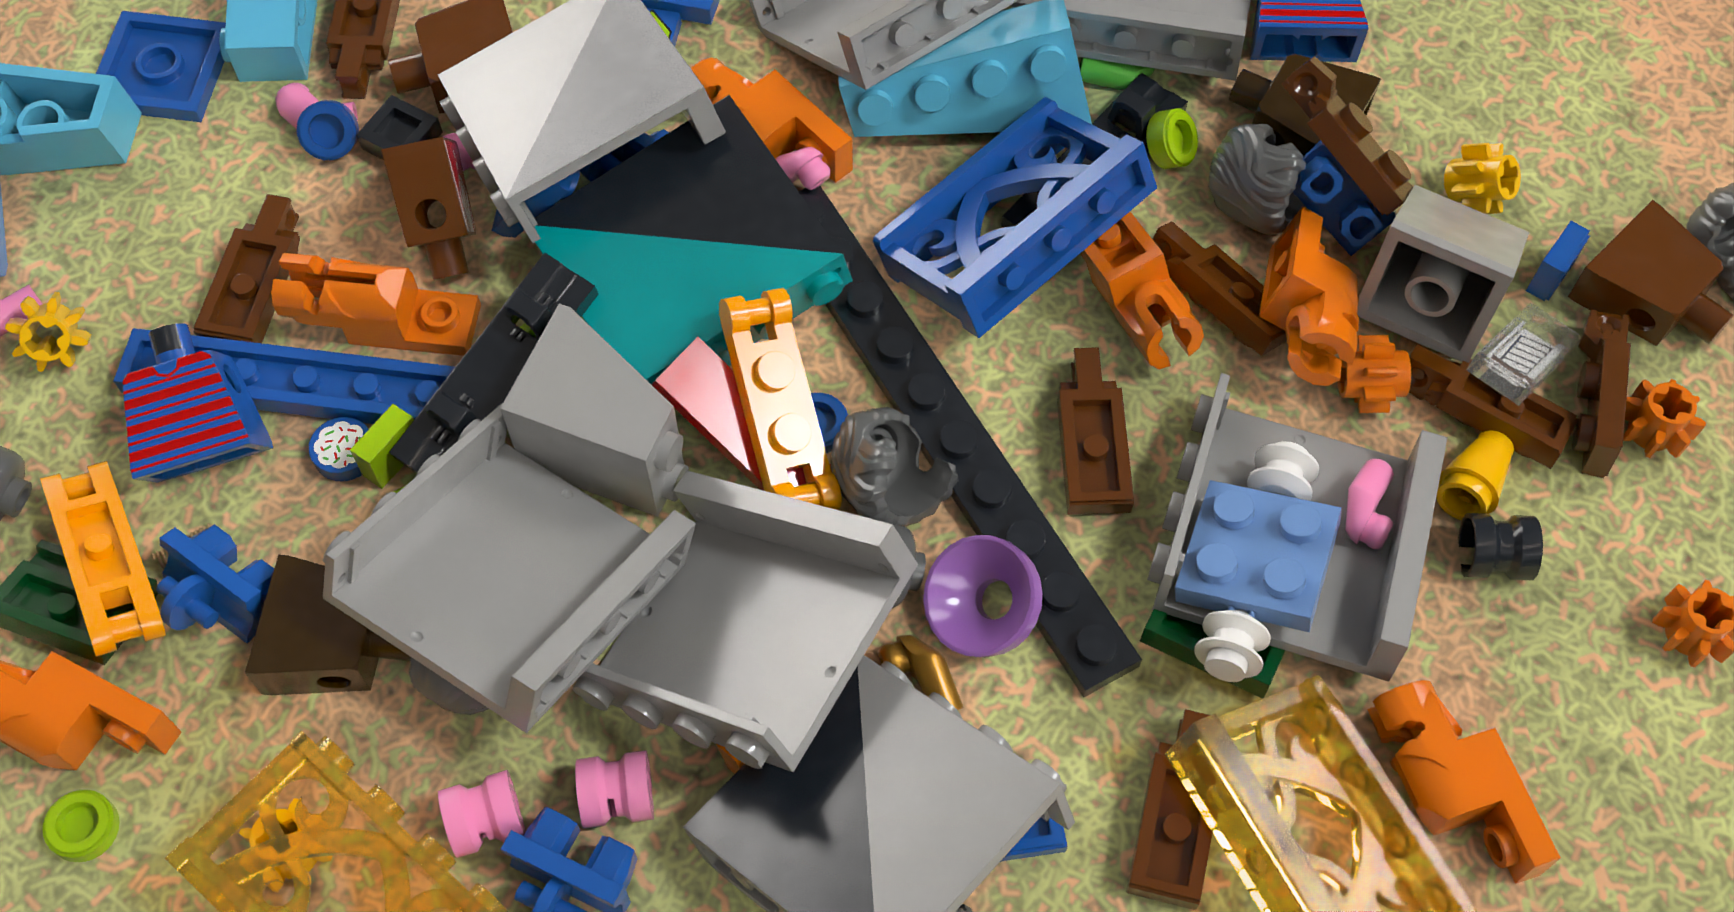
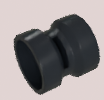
M1466 513L1462 518L1458 534L1459 547L1475 548L1472 565L1460 564L1461 574L1464 577L1488 578L1493 572L1505 573L1510 580L1530 581L1537 577L1543 556V535L1540 522L1536 516L1513 515L1506 521H1496L1490 514Z

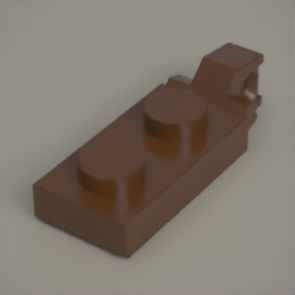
M336 0L326 45L330 54L329 64H331V69H337L335 78L336 81H339L342 88V98H366L371 70H382L384 60L388 58L400 0Z
M1314 56L1297 68L1282 85L1310 118L1307 122L1309 127L1382 215L1386 214L1387 216L1405 202L1413 189V186L1408 181L1411 179V173L1404 161L1394 151L1387 150L1384 152L1370 135L1373 127L1367 116L1354 103L1350 102L1346 105L1341 100L1335 89L1337 75Z
M267 194L255 224L246 223L243 229H234L193 327V332L196 336L254 343L263 342L275 312L271 295L273 279L287 280L289 276V271L282 269L279 260L283 253L298 254L300 236H298V232H294V228L299 215L295 213L290 198Z
M1172 221L1156 230L1152 239L1164 253L1170 278L1189 294V297L1195 304L1207 309L1227 326L1239 342L1252 348L1260 356H1263L1287 341L1285 330L1259 317L1264 285L1217 245L1214 244L1206 249L1203 248Z
M1591 310L1578 345L1591 359L1590 362L1585 361L1582 366L1577 388V397L1588 399L1587 414H1579L1572 440V450L1583 452L1582 474L1600 478L1608 476L1623 447L1631 343H1627L1629 315L1623 314L1621 316Z
M1419 344L1415 346L1409 355L1411 363L1409 393L1419 400L1425 399L1432 406L1436 405L1438 409L1455 417L1466 426L1474 427L1481 432L1493 430L1503 433L1512 441L1516 453L1531 458L1549 469L1553 467L1578 421L1577 415L1517 383L1516 385L1523 394L1518 399L1512 398L1477 374L1475 370L1481 364L1470 359L1469 363L1464 360L1462 363L1447 360Z
M1099 347L1074 348V361L1071 362L1072 382H1060L1057 399L1067 515L1131 513L1134 505L1122 388H1117L1116 381H1102Z
M1185 709L1183 719H1180L1175 745L1160 742L1157 752H1155L1151 762L1126 890L1128 894L1196 910L1200 904L1224 769L1220 768L1221 756L1205 753L1212 715Z

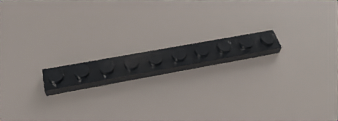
M819 186L813 190L807 188L800 190L801 196L843 253L853 281L844 286L842 292L835 299L825 304L893 409L909 415V425L915 428L922 440L920 450L930 465L933 467L935 458L938 457L956 466L959 481L952 488L951 497L976 535H991L1009 541L1022 550L1034 563L1041 580L1043 593L1042 607L1036 626L1083 698L1140 667L1142 658L822 187Z

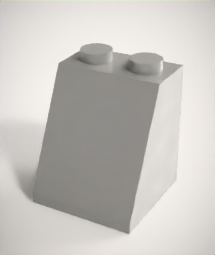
M1414 185L1394 218L1361 291L1357 315L1364 320L1449 357L1469 363L1514 278L1529 232Z
M558 304L500 408L514 449L575 487L658 517L667 499L674 502L678 500L673 490L685 472L689 471L688 465H685L683 460V436L678 432L674 406L571 307Z

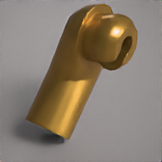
M912 635L897 636V642L887 643L880 647L878 656L881 664L887 661L899 668L904 674L910 672L911 676L918 680L923 694L927 697L932 692H935L946 698L957 710L964 708L947 662L939 651Z

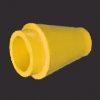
M1498 431L1481 432L1477 439L1441 472L1436 499L1440 507L1447 514L1462 521L1466 513L1490 514L1495 511L1499 503L1511 457L1514 453L1512 441Z

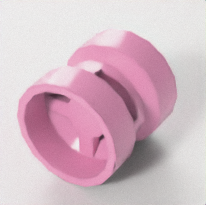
M647 750L625 753L619 761L605 762L599 756L576 759V792L583 829L605 826L611 817L625 816L631 822L654 819L651 770Z
M508 770L486 776L482 785L468 789L459 784L438 791L442 820L456 858L478 852L485 837H488L489 841L498 839L504 842L511 830L522 836L526 832L515 787Z

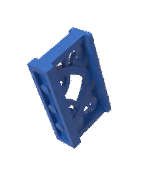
M1044 97L873 237V243L890 278L897 283L903 282L961 321L965 330L980 338L1155 191L1157 185L1142 141L1127 134L1120 139L1058 108L1055 101ZM1064 148L1069 149L1070 152L1062 163H1057L1056 154ZM1084 158L1093 162L1090 165L1082 164ZM1040 191L1037 198V209L1017 226L999 228L980 236L985 213L999 201L1020 194ZM933 256H946L938 260L928 261ZM962 266L964 267V270H962L953 279L946 276V274H949Z

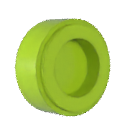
M1176 108L1156 112L1149 120L1146 134L1147 146L1155 164L1162 169L1188 166L1193 161L1198 148V133L1190 115L1183 109Z
M76 790L59 798L48 810L42 828L44 841L51 851L64 860L70 862L93 860L108 850L116 839L120 824L118 811L105 796L96 791Z

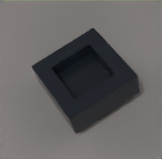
M391 95L358 132L357 138L362 150L384 160L381 149L438 138L443 131L437 117Z

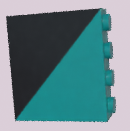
M730 95L713 104L726 131L725 134L704 144L689 121H686L534 217L538 223L534 227L541 238L535 243L542 254L547 253L568 269L595 285L599 293L582 316L585 322L650 384L697 337L704 341L728 366L732 365L719 316V302L721 299L741 295L745 301L761 298L763 291L784 288L791 300L792 319H794L814 305L821 306L829 303L842 292L845 285L853 281L843 253ZM765 323L750 326L753 344L761 339H769Z

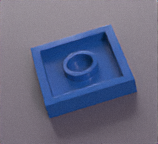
M122 11L96 74L115 76L143 116L202 122L225 62L221 55L219 38L221 29L226 28V22Z

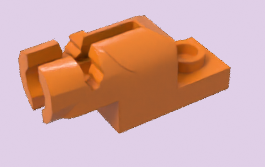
M717 58L703 59L691 67V70L704 86L712 104L717 103L728 95L731 96L774 158L790 153L795 149L800 150L813 147L823 154L822 161L830 168L829 178L835 183L853 170L852 138L776 69L753 84L745 77L726 67Z
M1302 206L1270 248L1259 317L1286 331L1288 344L1287 359L1290 368L1299 378L1313 385L1330 386L1340 380L1341 360L1352 365L1356 355L1357 332L1359 330V317L1357 315L1359 302L1358 278L1345 264L1324 254L1325 245L1320 243L1323 217Z
M1131 212L1127 213L1083 250L1080 255L1087 264L1092 283L1110 306L1117 321L1132 338L1147 362L1157 369H1163L1171 365L1169 357L1159 345L1163 338L1161 327L1171 323L1175 339L1188 356H1191L1200 348L1204 334L1201 324L1191 312L1188 301L1170 279L1164 253Z
M283 253L279 260L282 269L288 270L291 280L273 279L271 290L272 303L277 315L281 317L293 318L296 322L306 325L342 328L348 343L352 345L464 356L471 348L481 308L478 295L418 289L413 273L408 267L367 264L331 257V261L328 263L317 255Z
M53 651L50 652L36 671L0 660V742L41 765L56 769L77 770L104 734L136 754L146 744L166 755L182 733L163 711Z
M1427 680L1415 681L1395 687L1380 694L1373 700L1375 707L1367 710L1381 743H1389L1391 741L1406 742L1395 754V757L1392 758L1390 764L1398 772L1421 822L1434 836L1484 819L1487 825L1484 829V842L1487 851L1498 867L1508 868L1515 884L1541 876L1561 858L1496 728L1459 739L1458 737L1462 735L1460 725L1438 697L1431 681Z

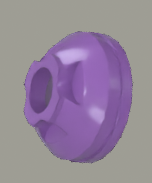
M974 535L962 538L949 545L937 557L929 570L925 582L923 601L925 615L930 628L940 642L952 651L962 655L986 658L1009 652L1018 647L1029 636L1037 623L1041 611L1043 593L1036 567L1022 550L1009 541L991 535ZM996 581H1004L1012 592L1011 608L1003 617L991 619L983 609L982 597L984 591L990 584Z

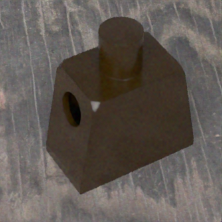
M1298 54L1287 56L1273 81L1242 69L1233 85L1229 101L1254 111L1255 115L1252 124H1267L1272 127L1276 135L1275 146L1292 143L1305 156L1320 139L1307 124L1310 118L1284 88L1282 83L1297 68L1311 58ZM1321 61L1337 75L1335 89L1341 100L1346 105L1350 102L1354 103L1367 116L1381 78Z
M278 554L245 670L246 675L261 694L291 695L370 691L379 658L410 661V656L323 599L324 565L289 555Z

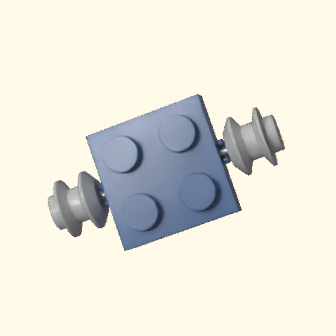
M1281 441L1262 446L1257 450L1254 457L1257 469L1252 471L1248 477V488L1212 480L1209 481L1176 582V602L1216 611L1205 616L1202 627L1208 637L1196 643L1194 652L1197 659L1204 665L1206 671L1223 681L1239 682L1244 678L1256 676L1262 671L1263 660L1257 652L1269 646L1271 635L1267 628L1259 621L1310 632L1340 526L1342 507L1311 501L1313 490L1310 483L1315 481L1319 475V464L1304 447L1293 442Z

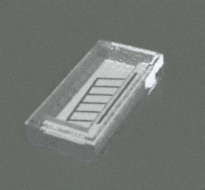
M1530 303L1474 356L1466 370L1520 406L1571 354L1580 342L1581 336L1536 305Z

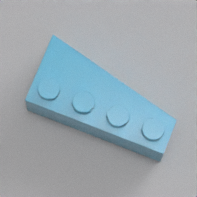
M227 0L226 28H222L220 31V51L223 60L231 62L239 82L308 80L318 0Z
M1042 0L1000 11L867 90L838 76L840 93L854 137L1002 132L1044 97L1055 101L1058 108L1092 124L1064 0Z
M0 63V175L126 163L142 112L115 76Z

